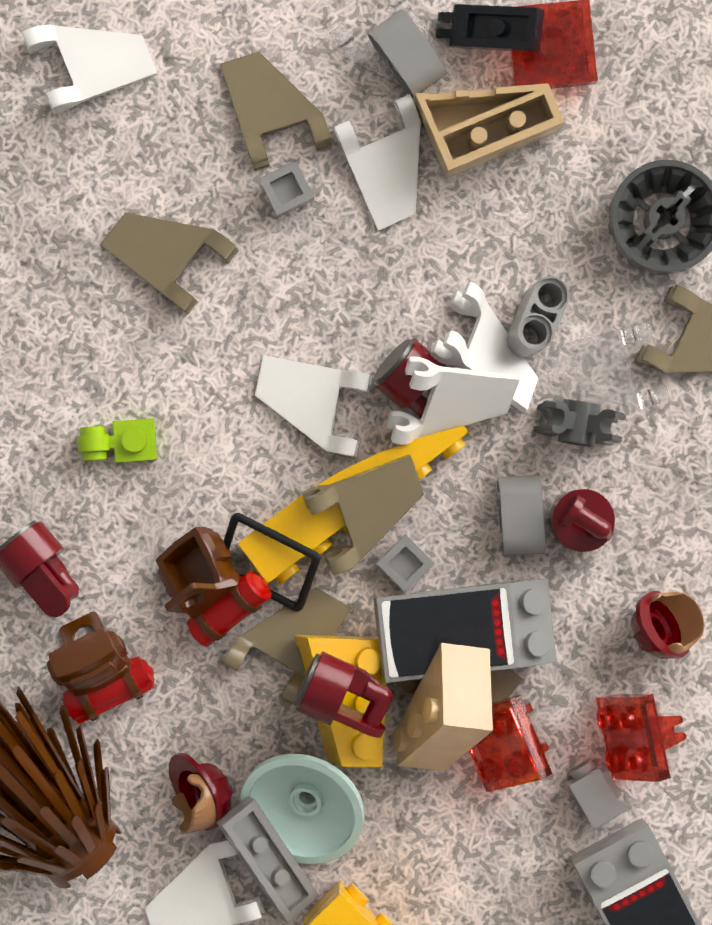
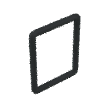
M241 513L233 514L223 540L228 550L230 549L237 524L240 522L312 559L297 603L271 590L270 599L294 611L302 610L320 563V555L316 551Z

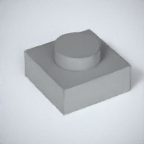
M296 161L259 178L277 218L314 201V196Z
M405 534L376 564L406 593L435 563Z

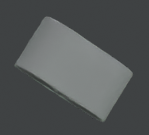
M400 9L367 33L378 54L403 89L412 98H415L416 93L423 92L447 74L445 66L434 49L403 9Z
M554 276L544 277L531 286L523 295L507 335L508 346L517 356L523 358L532 357L549 346L553 340L570 296L564 281ZM539 290L546 291L551 295L553 300L551 308L544 306L540 302L538 297ZM523 327H529L536 332L538 337L537 345L530 344L523 337Z
M540 476L497 478V492H500V501H498L500 533H503V542H501L502 555L545 554V529Z

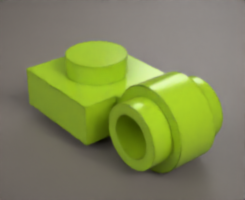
M154 418L112 421L113 436L105 434V426L80 428V436H76L77 453H82V461L107 460V451H111V449L115 450V463L158 460Z

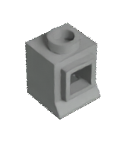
M589 759L569 771L572 777L566 780L565 783L594 830L631 809L625 801L618 798L622 794L609 771L604 766L599 768Z

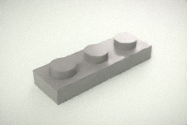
M248 796L216 822L283 921L289 923L319 897L255 799Z

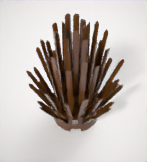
M18 686L16 695L22 705L15 703V710L17 712L15 718L18 722L14 720L0 701V810L8 816L6 817L0 813V827L13 834L25 845L0 834V852L6 854H0V869L47 876L55 886L64 889L70 888L71 885L67 881L81 874L88 880L110 860L117 849L113 839L115 833L121 834V831L111 819L108 767L103 769L101 745L99 739H96L93 744L96 788L82 725L80 724L76 729L78 748L67 709L64 705H61L59 713L74 758L75 768L83 790L82 793L55 731L52 728H48L46 733L23 691Z

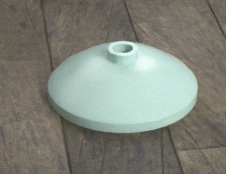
M283 754L269 758L252 770L241 791L240 803L248 796L256 800L297 863L321 864L338 859L355 845L363 828L364 806L355 785L338 768L313 756Z

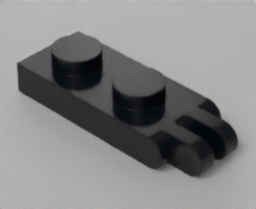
M454 4L453 12H438L437 21L452 23L451 29H436L435 37L450 39L449 47L539 53L544 10L536 7Z

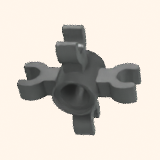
M564 399L563 402L545 400L537 405V410L547 412L548 422L546 424L539 423V426H534L533 431L537 434L549 437L558 435V442L587 447H595V444L611 446L622 442L623 437L613 435L610 430L612 423H618V420L626 419V415L622 412L610 409L600 412L601 405L570 399Z

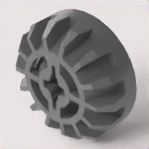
M657 160L635 169L620 184L609 205L608 230L617 245V252L631 261L633 267L640 271L647 270L657 273L656 275L684 272L701 262L712 251V181L701 170L682 161ZM656 193H667L674 196L673 198L665 197L658 199L651 206L643 201L644 198ZM676 204L677 208L671 213L670 224L667 223L663 227L661 226L655 233H652V230L658 224L659 214L664 213L666 210L669 211ZM637 206L646 211L643 221L645 230L639 237L635 232L633 223ZM685 206L690 215V228L686 237L679 232L686 221ZM672 236L681 242L679 245L665 250L649 247L656 239L664 240Z

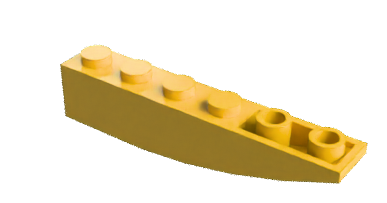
M465 426L417 438L409 444L398 445L338 472L317 486L333 484L406 455L412 457L420 480L433 470L428 463L438 455L442 454L447 460L463 448L466 444L461 438L469 432ZM303 495L263 524L316 551L319 555L333 545L329 537L342 528L346 535L348 534L338 503L320 513L312 515L310 509L306 506ZM256 530L237 543L267 584L273 579H276L279 584L285 582L300 570L295 563L305 556Z

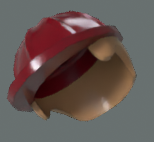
M652 591L645 594L638 600L636 611L631 619V627L634 633L633 638L638 642L639 648L661 659H680L689 652V649L703 636L705 627L704 617L698 604L687 593L680 592L661 593L659 591Z
M178 753L172 756L169 762V777L176 794L173 796L172 805L180 809L184 814V821L179 826V829L187 834L201 830L208 831L218 827L216 822L229 812L233 790L229 784L228 777L217 766L210 763L198 764L188 754Z

